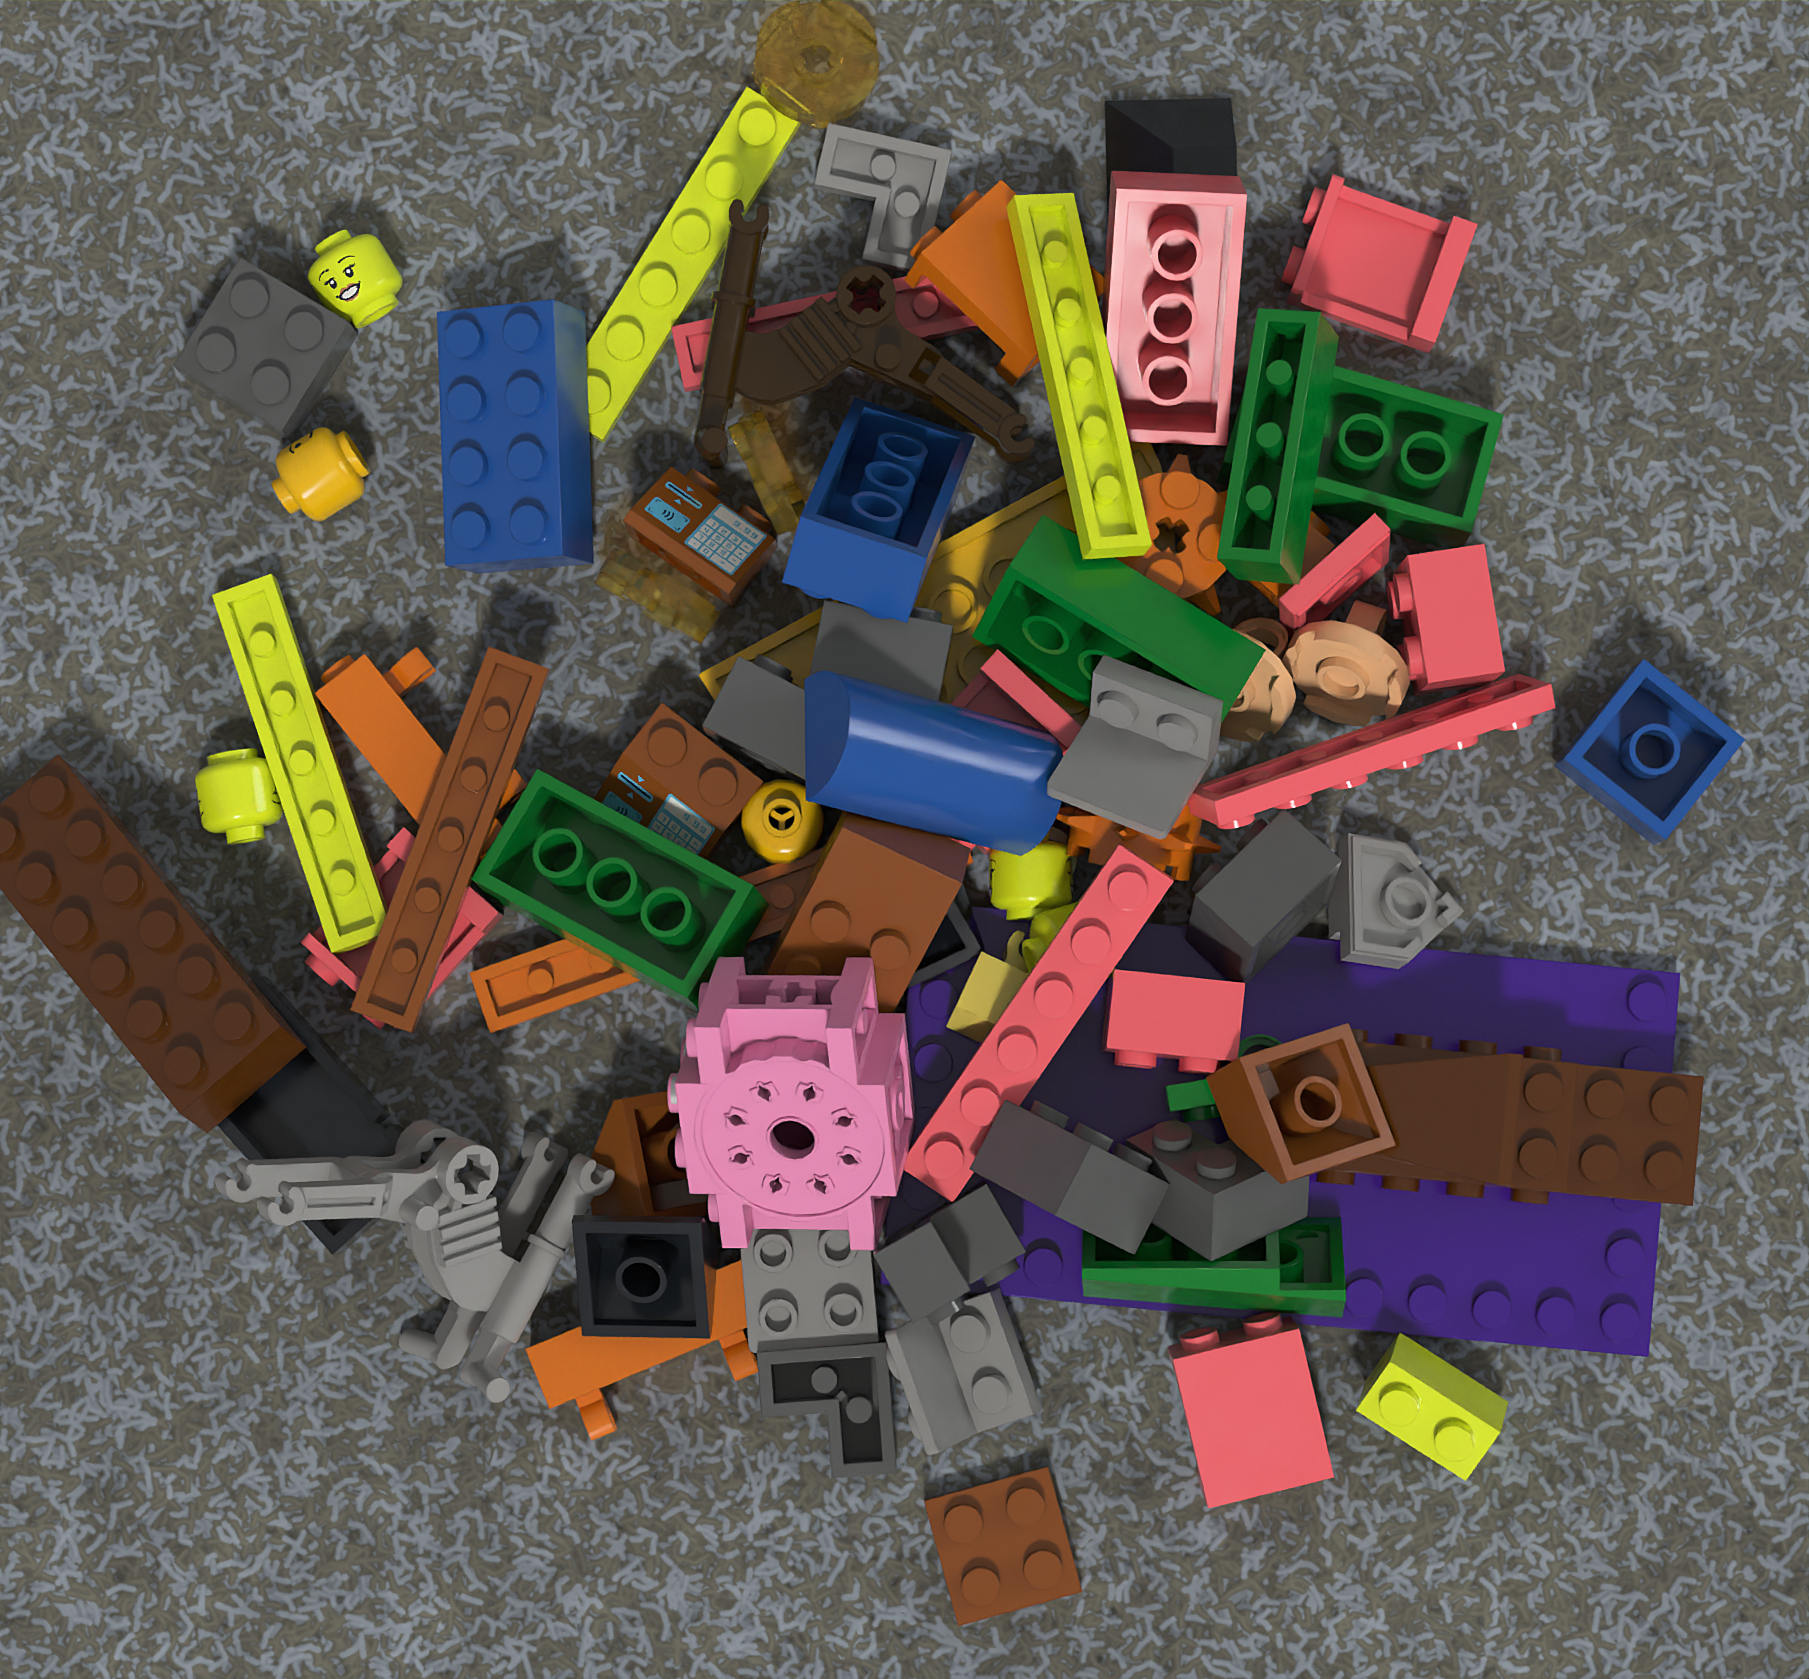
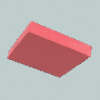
M1376 513L1300 580L1299 585L1295 584L1279 598L1280 624L1287 630L1291 639L1295 631L1311 622L1324 621L1389 563L1390 528Z

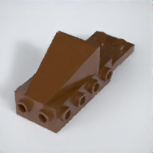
M1351 1028L1396 1146L1318 1172L1316 1182L1355 1186L1357 1173L1381 1176L1380 1188L1419 1192L1420 1180L1446 1182L1445 1195L1484 1198L1485 1186L1510 1188V1201L1549 1205V1195L1551 1192L1693 1206L1704 1076L1561 1062L1562 1049L1523 1046V1054H1497L1498 1043L1459 1040L1458 1051L1432 1049L1433 1037L1394 1033L1393 1045L1368 1043V1030Z

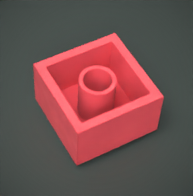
M1485 544L1407 555L1394 571L1393 581L1386 583V591L1392 620L1402 619L1405 637L1403 638V644L1397 645L1396 650L1407 665L1409 681H1412L1414 696L1484 686L1492 683L1505 672Z
M1114 969L1111 977L1108 978L1101 1052L1115 1053L1114 1065L1152 1069V1067H1156V1059L1158 1057L1179 1060L1178 1072L1211 1075L1221 1069L1222 1064L1227 1065L1238 1059L1245 983Z

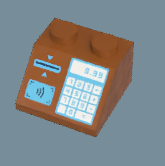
M670 467L630 509L623 522L632 539L734 609L777 549L776 539L768 534L773 528V524L745 504H742L737 512L716 498L721 488L697 470L690 468L684 476L673 467Z
M661 703L621 754L593 799L709 861L741 820L742 809L764 782L665 704Z

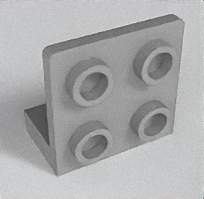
M1104 655L1093 671L1090 715L1048 780L1047 794L1050 797L1154 838L1165 839L1218 752L1223 700Z
M753 1230L748 1248H740L748 1345L751 1352L879 1342L872 1250H851L848 1230Z
M1000 1288L965 1299L963 1301L965 1306L961 1310L935 1325H931L927 1317H924L914 1324L910 1320L885 1332L888 1366L894 1377L901 1381L909 1403L908 1422L911 1431L916 1439L923 1443L928 1456L942 1452L976 1433L1034 1415L1042 1410Z

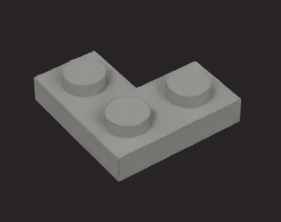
M828 123L814 186L817 190L875 202L862 257L863 264L903 273L910 271L916 261L909 254L910 251L930 229L936 226L952 150Z

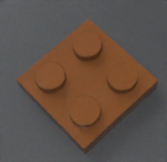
M1048 1465L924 1499L958 1626L1082 1592Z

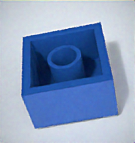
M1643 659L1629 670L1554 766L1651 844L1655 845L1668 838L1742 745L1745 738Z

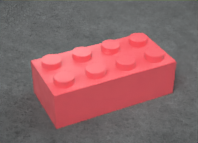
M1111 171L1101 318L1129 442L1227 446L1247 193L1240 176Z

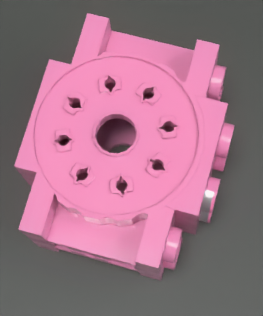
M718 957L710 981L703 982L700 985L697 1018L690 1017L688 1019L686 1038H683L681 1044V1067L679 1072L671 1073L668 1080V1107L671 1113H679L681 1127L676 1133L675 1159L679 1168H686L689 1194H708L709 1219L711 1222H719L722 1248H748L754 1229L848 1230L851 1250H877L891 1196H897L916 1125L905 1013H879L873 958L847 957L841 976L746 975L744 957Z

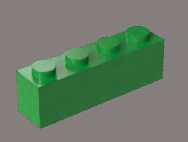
M1258 308L1217 554V559L1239 580L1297 585L1300 583L1339 336L1321 312Z

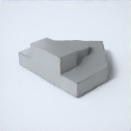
M1347 833L1338 840L1339 858L1342 861L1328 901L1329 939L1340 940L1341 961L1400 969L1464 912L1450 893L1447 891L1442 894L1419 867L1422 861L1406 842Z

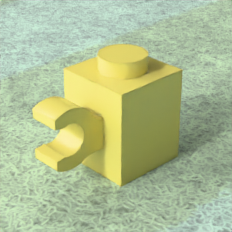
M1017 930L1012 934L1004 949L1003 961L981 951L947 1023V1028L982 1043L1029 974L1024 959L1019 953V946L1025 933Z

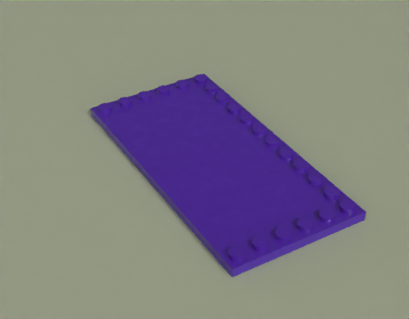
M971 906L985 946L984 953L1003 961L1004 949L1014 932L1019 930L1025 933L1022 942L1030 939L1032 920H1006V910ZM1145 923L1123 954L1122 959L1115 966L1117 970L1230 981L1185 940L1187 926ZM1294 937L1245 986L1240 1041L1252 1035L1265 1034L1276 1038L1283 1044L1330 1029V1027L1349 1023L1352 1029L1369 1031L1368 1043L1393 1045L1394 1033L1433 1037L1432 1049L1458 1051L1459 1040L1498 1043L1497 1054H1523V1046L1562 1049L1561 1062L1672 1073L1680 973L1422 949L1400 969L1341 961L1340 941ZM1021 942V944H1020V946H1019V953H1020V955L1023 957V954H1022V942ZM979 956L908 989L905 1023L916 1125L910 1146L981 1044L946 1027ZM1106 979L1021 1104L1027 1111H1030L1034 1101L1037 1100L1068 1116L1070 1119L1064 1130L1073 1133L1077 1123L1080 1122L1109 1137L1113 1142L1108 1152L1112 1154L1117 1143L1126 1146V1139L1149 1130L1158 1123L1174 1118L1183 1123L1181 1111L1166 1112L1162 1088L1169 1085L1204 1080L1209 1075L1178 1072L1179 1060L1158 1057L1156 1059V1067H1152V1069L1114 1065L1115 1053L1101 1052L1108 979ZM1252 1046L1249 1047L1243 1053L1242 1056L1264 1050L1266 1048L1261 1046ZM1221 1117L1185 1123L1218 1145L1230 1140ZM903 1170L897 1196H891L887 1209L885 1238L942 1206L949 1200ZM975 1172L959 1193L960 1195L986 1180L1026 1250L1025 1253L1016 1257L1020 1265L1018 1270L988 1287L983 1279L980 1278L970 1284L969 1293L983 1294L1000 1288L1002 1296L1242 1319L1267 1312L1083 1296V1229L1051 1214ZM1317 1173L1309 1175L1307 1217H1341L1346 1302L1342 1318L1280 1313L1281 1318L1292 1316L1296 1324L1389 1333L1401 1332L1402 1334L1649 1357L1661 1203L1550 1192L1549 1205L1510 1201V1188L1485 1186L1484 1198L1445 1195L1446 1182L1420 1180L1419 1192L1382 1189L1380 1188L1381 1176L1356 1173L1355 1186L1316 1182ZM881 1270L880 1284L890 1285L885 1274Z

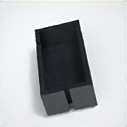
M257 974L252 981L301 1039L306 1048L217 1126L248 1160L313 1157L346 1158L348 1156L389 1157L394 1155L397 1141L404 1129L399 1124H390L387 1128L381 1124L390 1116V1113L268 977ZM421 1152L420 1162L424 1164L427 1162L428 1156ZM381 1218L302 1221L329 1252L335 1255L343 1253Z

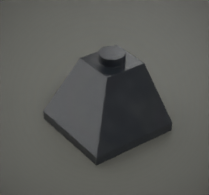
M1231 98L1105 101L1107 227L1111 171L1237 176V146Z

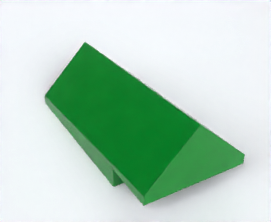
M1305 1217L1213 1261L1203 1257L1152 1223H1150L1135 1254L1083 1230V1296L1342 1318L1346 1302L1341 1217Z

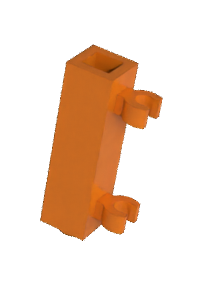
M418 647L407 653L384 675L365 654L356 661L351 655L345 656L323 673L320 679L325 685L314 694L420 826L447 754L402 697L425 682L437 670ZM516 769L513 770L497 815L517 802L528 785ZM497 817L492 825L478 865L482 862L503 827V824Z
M741 1260L736 1261L716 1271L713 1326L710 1339L582 1336L580 1326L525 1349L549 1409L575 1399L590 1439L594 1441L618 1429L601 1388L716 1340H719L735 1382L757 1373V1359L755 1354L749 1350L748 1338L744 1331L747 1328Z

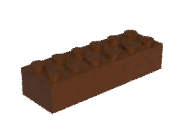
M59 755L55 756L0 804V890L182 1116L206 1133H209L306 1048L301 1039L92 784Z

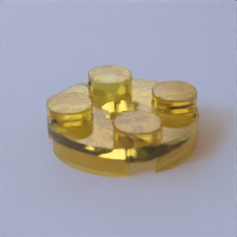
M800 0L788 2L775 10L760 29L755 46L752 75L764 98L782 115L797 122H804L815 129H825L828 123L834 124L836 121L846 119L856 113L865 105L873 93L880 65L879 54L876 48L877 39L869 22L857 10L841 1L821 0L820 3L806 2L800 4ZM810 48L813 55L816 54L817 48L827 51L830 54L827 66L831 70L822 74L819 71L812 73L804 68L806 61L801 56V53Z
M759 408L739 417V422L729 426L728 430L743 462L747 466L753 479L754 488L778 536L788 531L792 535L796 533L806 502L784 454L773 436L769 422L762 408Z
M612 548L601 565L600 573L595 579L594 584L621 601L627 602L629 600L643 609L641 614L672 633L677 631L688 639L702 645L706 636H709L721 616V612L715 610L716 607L705 598L663 572L659 574L646 567L644 570H641L640 568L644 561L622 550Z

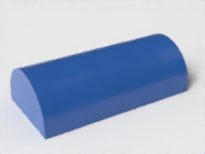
M819 671L804 679L806 801L1019 856L1034 849L1049 832L1062 801L1047 794V782L1064 757L1060 744L1051 733L832 671Z

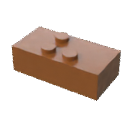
M844 810L759 975L841 976L847 957L873 958L878 1011L879 1013H893L963 883L971 848L945 836Z

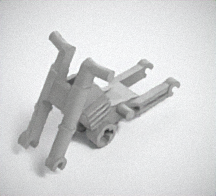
M420 1120L409 1125L401 1133L397 1141L395 1154L389 1157L348 1156L346 1158L313 1157L246 1160L240 1158L236 1162V1169L241 1173L240 1181L236 1183L234 1179L219 1173L215 1177V1185L222 1195L235 1202L245 1203L253 1198H258L257 1208L259 1213L267 1220L279 1226H289L297 1220L375 1217L404 1223L402 1224L403 1233L407 1235V1238L404 1239L405 1246L412 1250L427 1283L437 1294L451 1301L435 1334L415 1328H407L399 1338L401 1350L430 1360L440 1369H448L460 1363L480 1326L483 1329L460 1371V1378L463 1382L477 1387L489 1401L499 1403L507 1398L510 1386L497 1370L511 1344H515L519 1340L560 1260H565L568 1254L565 1251L573 1237V1216L585 1215L593 1197L605 1193L610 1188L615 1173L612 1169L599 1163L596 1164V1161L581 1153L576 1154L569 1163L567 1175L535 1235L530 1234L527 1240L530 1242V1245L521 1262L514 1260L512 1257L521 1240L527 1239L529 1233L526 1230L556 1173L564 1165L568 1156L567 1148L553 1141L550 1142L549 1138L535 1131L530 1132L523 1141L521 1153L524 1163L498 1211L494 1210V1206L497 1205L496 1197L490 1194L496 1185L499 1173L498 1161L494 1153L485 1146L466 1137L458 1136L452 1130L430 1120ZM433 1141L438 1143L439 1146L428 1157L427 1162L421 1163V1152L431 1150ZM467 1158L472 1160V1171L464 1172L459 1179L458 1173L466 1165ZM267 1197H283V1202L279 1206Z

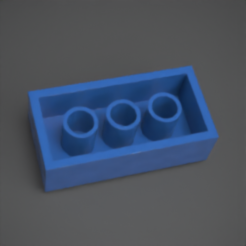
M551 299L437 312L445 566L480 574L594 564L585 311Z
M854 397L800 516L782 582L798 587L807 595L815 598H832L862 608L867 614L876 618H893L908 623L955 505L975 436Z

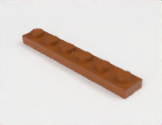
M488 646L350 1010L414 1033L472 881L471 878L477 868L551 673L550 669Z

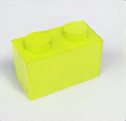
M1399 1332L1365 1381L1356 1411L1466 1481L1501 1433L1508 1401Z

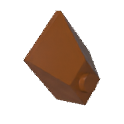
M1349 1023L1239 1057L1206 1077L1229 1139L1281 1185L1396 1146Z
M667 1091L613 1101L591 1158L596 1161V1164L599 1163L612 1169L615 1176L612 1185L605 1193L593 1197L590 1203L592 1215L697 1217L708 1214V1194H689L686 1168H679L676 1164L675 1139L677 1130L681 1127L679 1113H671L669 1110Z

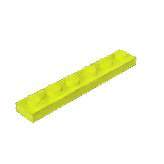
M748 87L742 93L586 346L589 435L605 443L671 336V326H676L726 247L729 232L730 205L736 199L741 200L744 205L742 215L743 217L745 216L801 125L800 118Z
M1074 193L1014 195L1006 209L1082 558L1085 560L1143 556L1152 546Z
M268 574L213 594L212 598L330 951L334 955H338L375 942L388 908L317 697L314 694L315 691L277 578L272 574Z

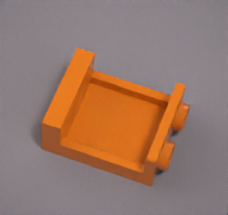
M1000 180L984 196L977 190L972 191L952 212L950 219L954 223L943 233L934 226L916 243L909 253L916 261L904 281L914 289L927 277L1005 352V355L994 370L1013 387L1040 360L1006 209L1012 197L1017 194ZM1090 265L1099 303L1103 297L1104 277Z

